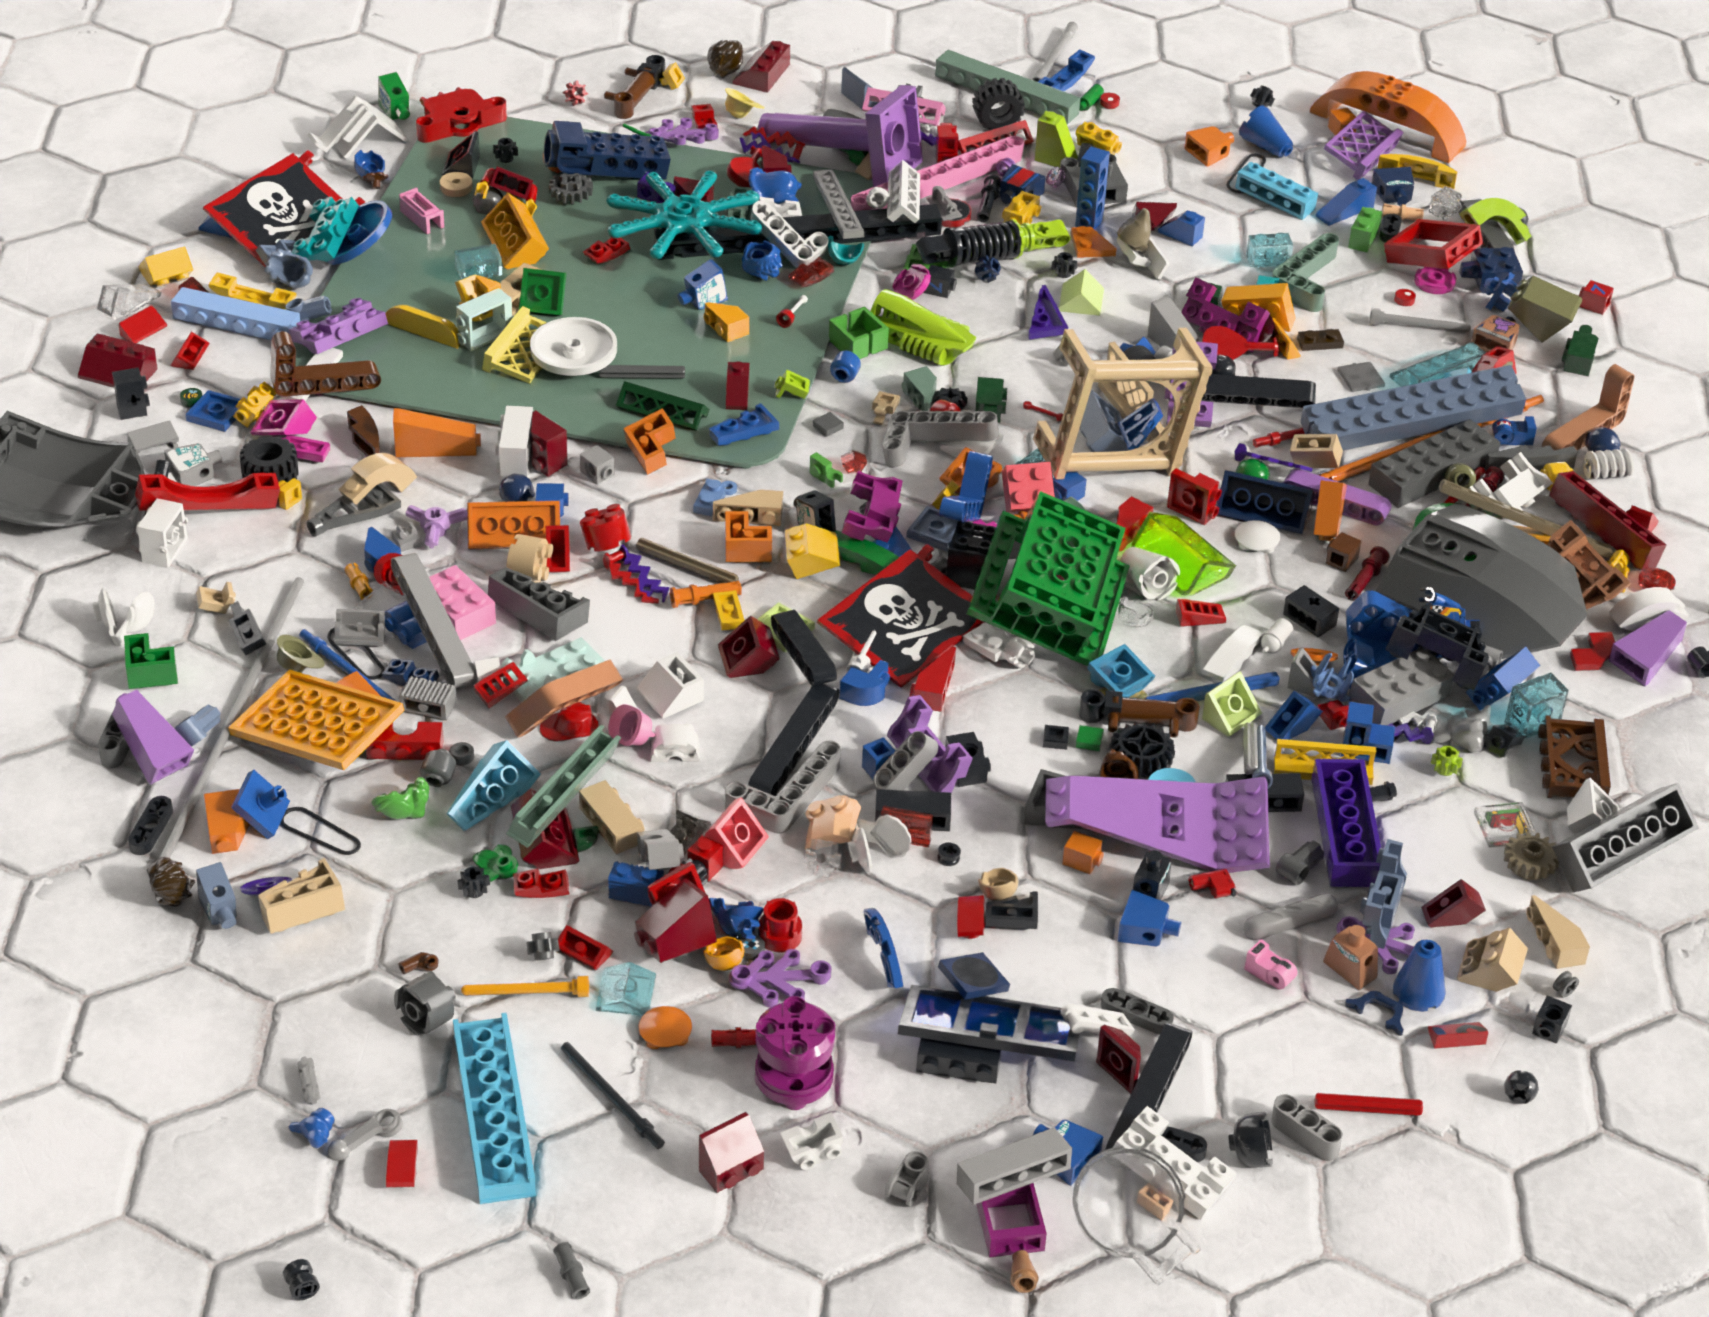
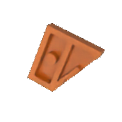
M1071 227V238L1077 258L1116 256V247L1092 227Z

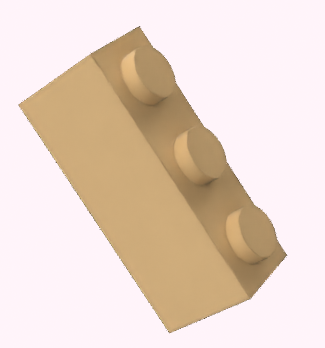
M604 780L579 790L580 810L593 826L598 825V832L616 855L638 846L637 832L645 831L643 822L640 818H636L633 815L630 806L621 800L615 788H612Z

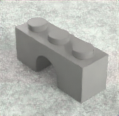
M667 829L637 832L639 858L642 861H646V866L649 870L680 866V859L684 858L683 845Z

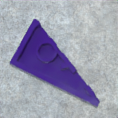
M1042 285V288L1039 290L1038 301L1035 305L1034 316L1032 317L1029 329V340L1063 335L1064 329L1069 328L1046 285Z

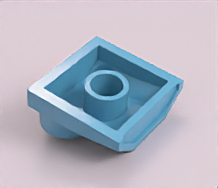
M1126 644L1091 661L1087 667L1091 672L1090 679L1095 685L1106 687L1109 691L1123 692L1122 697H1131L1140 692L1155 678V675Z

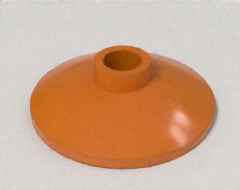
M1299 648L1292 649L1290 654L1295 657ZM1304 648L1317 666H1319L1324 656L1328 653H1332L1329 662L1338 659V654L1331 651Z

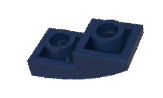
M392 659L382 673L383 678L401 686H405L410 676L417 677L418 679L424 678L432 682L437 681L439 678L437 669L416 668L413 660Z

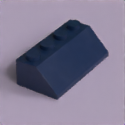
M1225 470L1220 488L1222 493L1216 506L1219 507L1218 515L1243 521H1263L1277 529L1303 534L1315 493L1311 489Z

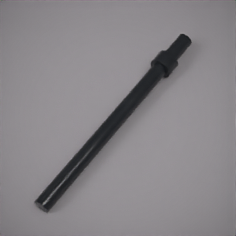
M565 1042L561 1046V1050L635 1126L634 1130L642 1138H647L656 1149L662 1148L665 1141L654 1131V1126L647 1118H642L569 1042Z

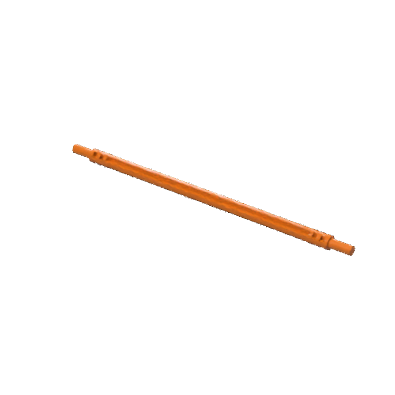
M1537 395L1527 399L1523 412L1527 411L1530 407L1543 403V396ZM1496 420L1478 423L1477 425L1482 428L1493 424ZM1443 431L1424 435L1319 474V476L1337 482L1370 470L1372 463Z

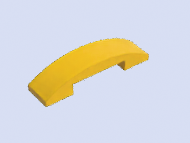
M1382 154L1379 156L1377 169L1411 167L1413 177L1435 182V187L1453 191L1455 189L1458 172L1447 165L1413 155Z
M216 272L208 284V287L218 295L280 309H286V304L296 298L295 292L276 288L273 293L238 285L237 277Z

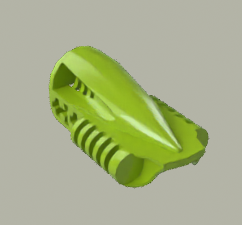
M884 289L878 294L870 311L889 328L888 343L900 347L902 351H907L910 354L913 353L915 356L933 361L938 365L944 366L952 363L958 355L969 350L976 341V336L969 332V326L960 324L952 319H947L944 316L940 317V315L931 312L907 296L888 289ZM881 308H883V315L879 316V314L881 313Z

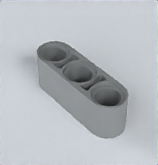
M921 731L913 732L874 775L875 786L883 790H905L937 754V741Z
M1282 1094L1276 1097L1271 1117L1272 1125L1318 1158L1326 1161L1336 1159L1342 1142L1343 1133L1341 1129L1291 1095Z

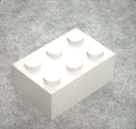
M506 406L505 415H501V428L498 429V442H496L495 455L499 456V460L496 463V473L500 474L501 482L505 477L513 473L523 474L529 478L532 461L531 428L533 407Z

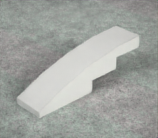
M1242 625L1214 653L1203 668L1202 674L1221 682L1241 670L1243 661L1252 655L1254 647L1261 643V636L1264 632Z

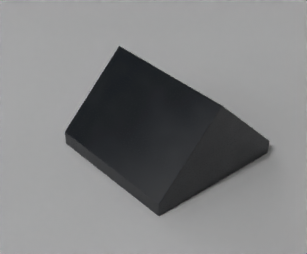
M476 130L449 152L442 175L451 172H462L468 174L473 179L480 158L479 133Z

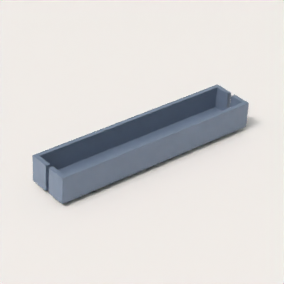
M1512 365L1303 406L1300 422L1305 434H1337L1342 450H1348L1447 430L1469 419L1478 424L1522 415L1526 397L1521 385L1517 384L1518 379Z

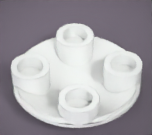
M1247 521L1240 524L1235 530L1238 547L1243 551L1254 550L1272 553L1280 541L1279 531L1271 524L1263 521Z

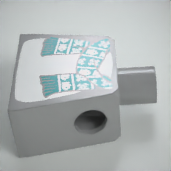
M199 443L164 450L165 461L171 463L169 473L180 484L197 486L214 477L213 465L223 462L219 450L207 453Z

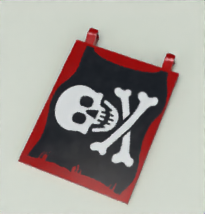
M307 150L299 158L294 153L290 154L203 206V210L266 267L256 252L259 245H275L278 240H294L296 242L301 238H309L316 224L309 216L313 209V204L319 199L332 197L336 202L343 198L308 167L313 162L311 158L314 157V154ZM361 197L355 199L359 206L365 203Z
M926 544L918 554L911 549L817 619V623L858 655L861 653L872 631H876L866 656L869 657L870 664L874 667L880 660L889 663L888 674H890V680L900 688L917 676L950 647L963 639V635L984 623L966 614L972 595L928 563L932 559L933 555L931 553L934 551V548L929 544Z

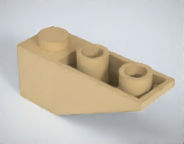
M761 489L713 501V521L725 522V511H748L749 524L781 526L783 491Z
M1536 895L1531 896L1529 907L1526 909L1529 922L1533 923L1537 938L1544 944L1547 957L1552 960L1556 969L1585 965L1590 946L1581 929Z

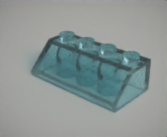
M1471 342L1390 373L1389 377L1401 387L1443 379L1446 372L1467 367L1472 371L1486 352Z

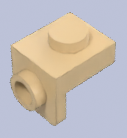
M226 582L222 591L199 586L196 592L198 607L206 611L226 614L236 597L235 592H233L232 583Z

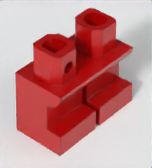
M940 123V125H937L936 164L958 156L959 135L956 133L957 125H952V123Z

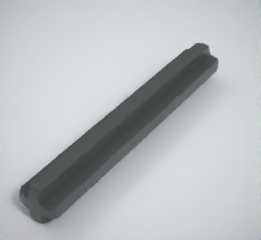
M608 365L599 370V376L601 378L683 379L685 378V366Z

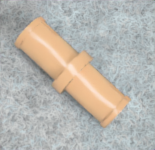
M1383 203L1382 216L1397 214L1402 218V221L1404 219L1416 221L1423 219L1424 209L1406 207L1404 204L1397 206Z

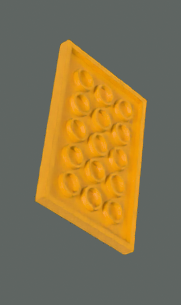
M289 669L236 719L228 729L232 736L345 770L404 711V707L401 702Z

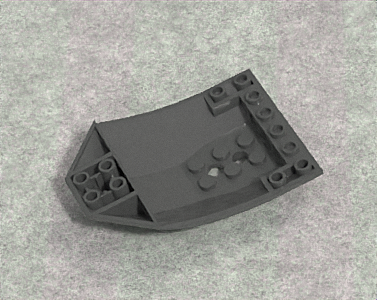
M1454 503L1427 515L1398 546L1376 589V592L1417 612L1420 611L1422 606L1429 603V601L1419 602L1420 597H1426L1425 592L1420 591L1421 588L1430 587L1434 592L1459 603L1461 608L1465 609L1466 620H1480L1481 641L1485 642L1487 646L1503 651L1502 659L1508 658L1524 647H1527L1531 653L1560 647L1588 616L1574 565L1554 549L1524 531L1460 503ZM1466 556H1477L1473 561L1464 560Z

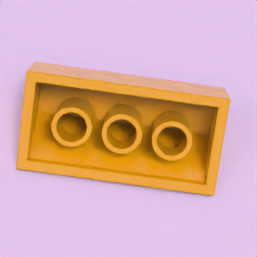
M508 192L481 221L506 269L519 267L523 263L529 265L536 264L549 250L526 205Z

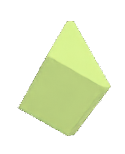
M1084 269L1063 283L1059 310L1061 312L1100 316L1104 288Z
M1241 671L1205 695L1202 719L1226 736L1233 735L1243 728L1245 723H1250L1262 714Z

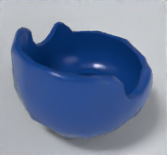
M359 150L354 155V168L357 174L363 177L367 173L384 172L385 161L381 155L374 153L372 150L367 153Z

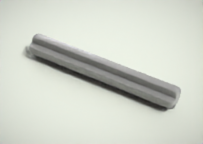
M1248 722L1244 724L1243 730L1244 773L1246 775H1253L1254 771L1258 768L1257 725L1255 723L1249 724Z

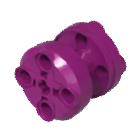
M792 996L785 999L783 1003L767 1009L756 1023L755 1040L758 1055L755 1062V1083L766 1097L777 1103L784 1104L790 1110H800L806 1104L820 1099L829 1091L833 1083L834 1064L831 1054L835 1044L836 1025L823 1009L807 1003L801 997Z

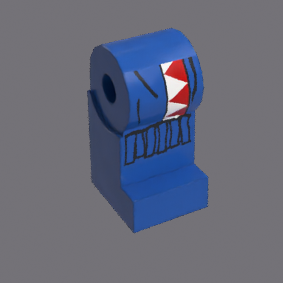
M1525 416L1524 421L1498 419L1493 423L1492 430L1494 437L1502 445L1533 446L1537 427L1534 416Z

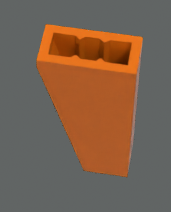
M394 408L393 428L396 457L477 456V447H481V433H476V424Z

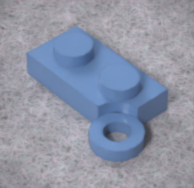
M706 479L693 505V513L713 517V501L724 499L726 495L735 494L737 492V484L733 481L721 483L718 480Z

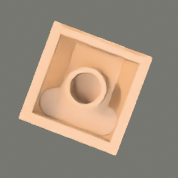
M838 795L833 798L812 802L805 813L810 822L805 850L810 852L824 847L851 842L861 809L857 800L851 799L846 795Z

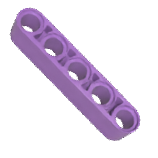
M1296 468L1289 472L1283 483L1313 490L1315 495L1312 505L1317 506L1321 480L1337 481ZM1347 485L1342 515L1372 525H1381L1391 511V502L1383 496Z

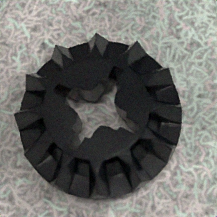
M941 388L940 391H935L933 404L938 400H946L956 404L962 410L967 405L968 397L959 388Z

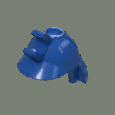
M709 898L710 908L718 919L721 929L726 934L736 939H755L756 936L752 932L756 927L760 926L759 917L763 913L764 908L754 906L753 901L738 902V905H725L723 898Z

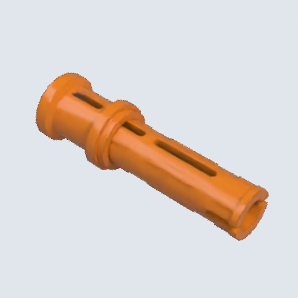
M739 580L699 587L690 584L686 588L676 589L671 587L669 595L672 607L678 608V605L690 603L697 605L699 601L713 599V593L736 590L739 596L742 594V587Z

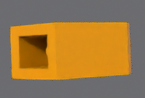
M711 302L705 303L703 317L706 324L710 325L724 340L730 342L749 335V316L738 306Z

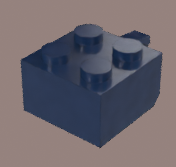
M1508 247L1475 249L1472 251L1471 261L1461 262L1459 269L1461 277L1476 280L1482 293L1486 291L1483 284L1487 278L1498 277L1501 283L1511 272L1515 275L1512 281L1518 284L1522 280L1523 275L1522 267L1514 249Z

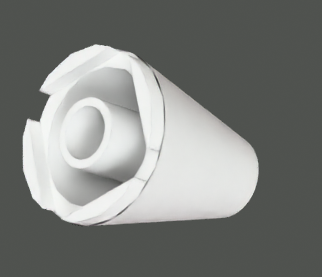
M1130 547L1122 554L1121 562L1130 565L1128 574L1141 594L1147 599H1164L1176 588L1178 584L1176 579L1177 575L1180 576V569L1173 559L1137 547Z

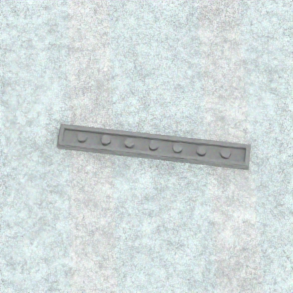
M832 169L813 171V179L843 239L864 237V230Z

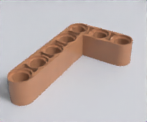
M1613 364L1605 374L1599 403L1548 434L1541 447L1550 445L1555 451L1574 446L1578 451L1585 446L1587 434L1594 428L1606 427L1613 429L1624 420L1627 413L1635 378L1634 374L1617 364Z
M611 659L545 684L509 712L505 718L518 738L535 729L556 711L606 692L619 685L623 678Z

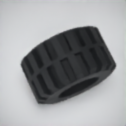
M992 78V81L989 82L987 80L985 85H980L978 87L979 91H975V97L972 98V106L980 124L985 129L988 128L990 131L1020 122V116H1024V100L1017 86L1008 79L1006 81L1005 78H1000V80ZM1006 101L1001 107L991 109L996 103Z
M279 436L258 437L256 440H250L240 450L242 479L252 473H276L278 482L280 480L289 482L293 478L297 479L299 475L297 451L295 445L287 439H282Z

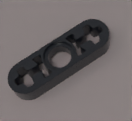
M156 796L148 803L128 838L130 851L133 854L145 855L153 849L173 814L172 801L169 797ZM148 823L157 824L155 827L152 828L145 827V825Z

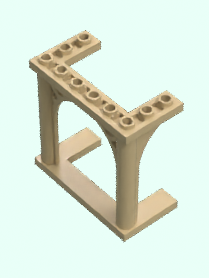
M1178 328L1173 344L1176 353L1172 356L1154 360L1099 361L1091 360L1073 329H1064L1059 349L1075 373V377L1057 437L1054 436L1046 421L1037 422L1033 440L1044 460L1051 463V471L1055 479H1064L1066 472L1165 469L1167 474L1171 476V472L1175 468L1179 469L1182 465L1185 449L1188 447L1191 431L1194 429L1196 415L1200 411V403L1206 392L1209 376L1212 374L1211 363L1187 328ZM1151 381L1165 386L1172 393L1174 409L1171 419L1165 428L1160 421L1147 436V444L1128 451L1072 453L1093 382ZM1186 382L1184 389L1176 391L1181 383Z

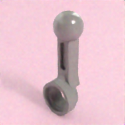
M393 1109L379 1111L375 1117L373 1115L369 1121L343 1139L332 1141L328 1146L329 1157L335 1161L344 1160L351 1151L377 1133L382 1137L396 1135L403 1125L401 1116ZM385 1117H394L389 1125H380Z

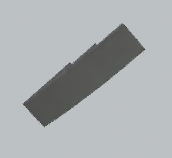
M1527 445L1487 454L1484 470L1486 472L1487 468L1491 466L1500 468L1520 452L1539 472L1545 464L1561 461L1566 462L1570 468L1574 469L1578 451L1574 446L1554 451L1550 445L1530 450Z

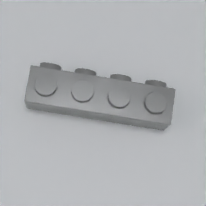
M1054 1127L957 1163L956 1184L971 1203L975 1205L1071 1169L1072 1147Z

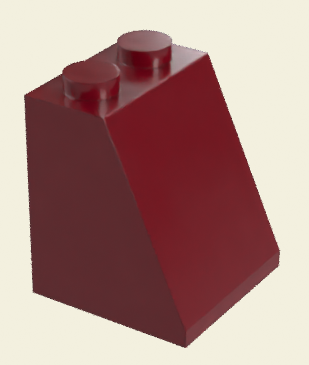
M687 878L680 881L635 921L637 932H634V937L637 945L644 948L649 956H653L660 963L717 942L709 897Z

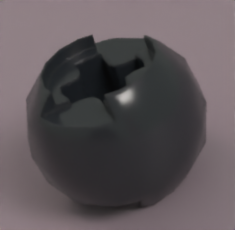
M1516 1070L1507 1076L1504 1083L1506 1095L1511 1101L1527 1104L1536 1098L1539 1091L1537 1079L1532 1073Z

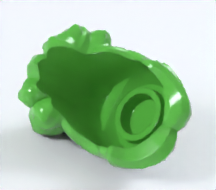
M418 777L414 784H408L406 790L400 794L397 791H392L389 794L383 793L373 798L371 803L375 807L376 812H381L389 818L424 817L425 806L429 799L430 787L424 778Z

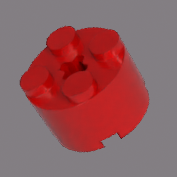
M612 504L607 509L599 511L597 508L585 511V517L580 521L588 550H591V547L594 548L595 552L614 549L620 546V541L624 539L626 543L632 537L624 509L620 507V504Z

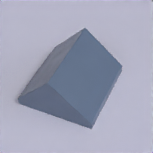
M843 67L841 93L862 109L867 88L873 87L849 69ZM869 101L868 107L873 108L879 102Z

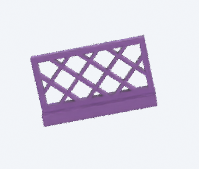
M1362 111L1325 145L1324 150L1354 170L1353 177L1359 180L1378 164L1380 155L1389 154L1397 146L1404 132L1399 128L1393 132L1367 112ZM1362 119L1367 121L1369 124H1363ZM1352 129H1359L1360 133H1355ZM1365 130H1371L1373 134H1366ZM1377 131L1384 133L1386 136L1378 135ZM1343 137L1350 138L1351 142L1344 141ZM1356 139H1362L1363 143L1356 142ZM1368 140H1375L1376 144H1369ZM1333 146H1340L1341 150H1337ZM1346 147L1353 148L1354 152L1347 151ZM1359 148L1366 149L1367 153L1359 152ZM1349 157L1356 158L1357 163L1349 159Z

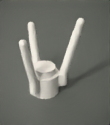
M872 631L859 655L853 651L850 662L846 666L847 671L853 667L869 674L874 666L870 667V659L866 656V653L876 635V631Z

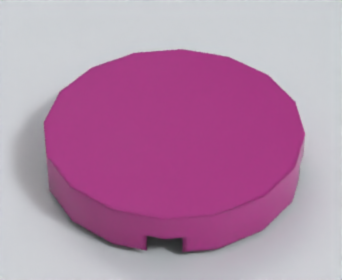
M921 264L911 265L912 268L908 270L905 268L897 275L892 286L894 292L914 300L927 289L931 275L927 268Z
M1424 267L1423 269H1417L1414 281L1419 289L1427 293L1445 294L1454 289L1457 278L1453 271L1452 273L1448 271L1449 269Z

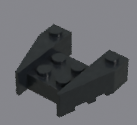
M1431 603L1422 606L1418 612L1415 610L1410 612L1408 617L1405 615L1401 616L1385 650L1389 651L1396 658L1407 660L1416 643L1422 649L1434 651L1448 661H1456L1458 666L1452 681L1456 682L1461 688L1474 691L1489 659L1488 653L1484 652L1486 648L1485 642H1482L1480 639L1482 636L1480 626L1476 624L1473 629L1431 610L1433 605Z

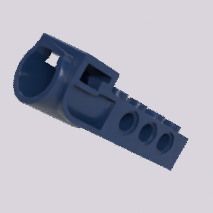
M553 121L552 130L548 129L544 140L543 154L545 166L559 168L563 173L642 178L647 172H656L662 179H667L671 158L664 138L657 135H622L619 133L607 134L596 131L591 133L583 131L581 122Z

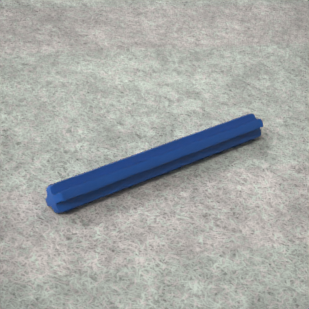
M1277 672L1244 677L1250 691L1277 686L1280 680ZM1222 682L1147 696L1145 699L1177 702L1182 698H1191L1201 701L1205 700L1206 693Z

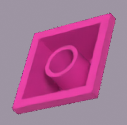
M304 399L270 400L250 433L252 436L307 434L317 417Z

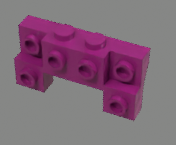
M1195 277L1186 294L1188 300L1181 311L1185 319L1199 327L1198 331L1203 334L1206 329L1212 326H1224L1239 333L1248 342H1258L1261 330L1270 313L1250 302L1247 303L1241 316L1214 305L1210 301L1217 288Z
M857 471L850 494L855 495L859 499L867 500L864 515L849 510L844 519L841 533L861 541L864 540L866 535H869L876 540L888 543L893 529H895L899 520L897 515L902 505L899 503V497L903 481L895 477H874Z

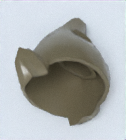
M1143 208L1136 216L1123 223L1117 231L1118 237L1126 244L1135 247V251L1145 252L1148 250L1147 244L1151 233L1149 211Z

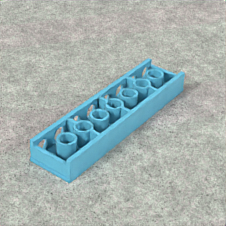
M507 1012L501 1013V1018L459 1023L458 1019H453L454 1041L480 1204L535 1197V1175Z

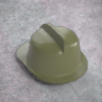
M281 635L277 638V645L279 647L277 661L287 671L290 669L302 673L307 667L314 669L324 667V660L302 640L291 635Z

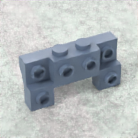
M1387 839L1384 849L1379 848L1376 863H1380V870L1375 884H1370L1367 898L1363 897L1360 906V912L1364 915L1362 924L1367 926L1366 934H1370V940L1381 949L1385 948L1407 878V872L1401 861L1403 843Z

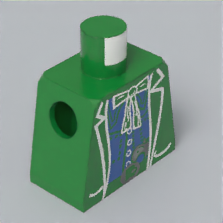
M393 72L378 76L379 107L392 120L399 118L406 120L410 116L409 94L398 73Z

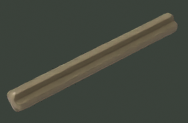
M639 538L636 543V548L641 552L717 582L728 583L739 580V577L734 573L648 539Z

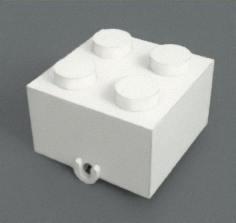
M157 498L153 505L147 509L144 518L138 522L136 533L139 536V552H141L143 563L168 568L187 541L186 524L188 519L184 517L183 504Z

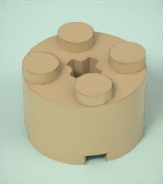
M522 534L515 535L514 539L518 540L516 544L510 545L507 568L532 577V581L535 583L542 580L546 581L549 576L547 558L552 556L553 545L548 544V541L544 538Z

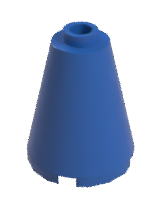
M1263 105L1259 106L1249 114L1251 118L1248 122L1243 121L1239 129V135L1244 140L1278 157H1286L1292 152V140L1269 108Z
M1420 940L1415 944L1394 980L1393 994L1394 996L1396 994L1402 1006L1408 1009L1424 1012L1428 1011L1430 1007L1436 1006V1009L1444 1001L1446 989L1441 947L1432 940Z

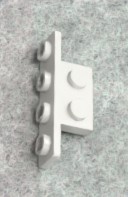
M1119 237L1117 238L1116 242L1121 247V251L1127 255L1132 265L1147 267L1156 279L1160 280L1170 263L1151 237L1147 244L1148 250L1145 252L1135 251V247L1126 244Z

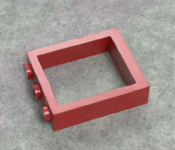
M1418 219L1384 243L1387 263L1449 269L1483 244L1480 225ZM1422 240L1448 242L1442 247L1417 245Z

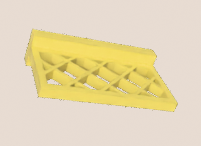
M522 306L484 353L482 370L490 373L494 368L530 384L542 368L535 361H530L529 358L532 357L531 351L526 352L524 349L525 347H530V341L521 342L519 338L528 337L531 340L532 335L537 329L530 330L528 326L532 324L541 327L547 322L530 316V309ZM519 348L520 353L511 354L510 349ZM524 358L526 362L516 364L515 359ZM509 360L511 365H504L500 361ZM529 369L530 374H525L523 372H520V370Z

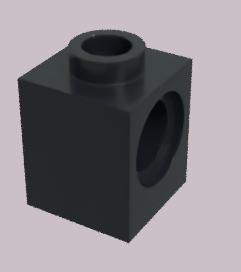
M1547 995L1536 1016L1532 1034L1558 1043L1568 1023L1572 1005Z

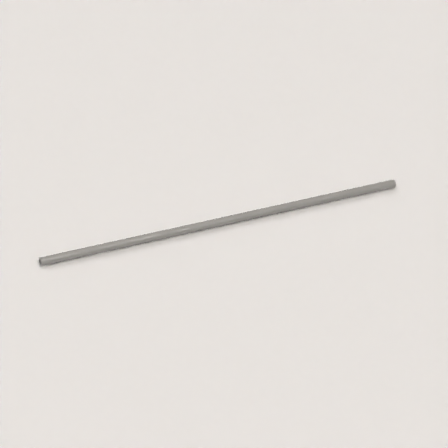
M295 578L265 640L267 644L261 648L159 858L171 857L230 736L228 727L238 719L303 586L304 580L302 578Z

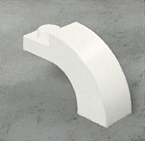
M1662 587L1637 591L1622 599L1609 611L1619 627L1632 632L1648 620L1656 618L1668 610L1685 621L1689 617L1684 610L1685 605L1675 598L1669 589Z

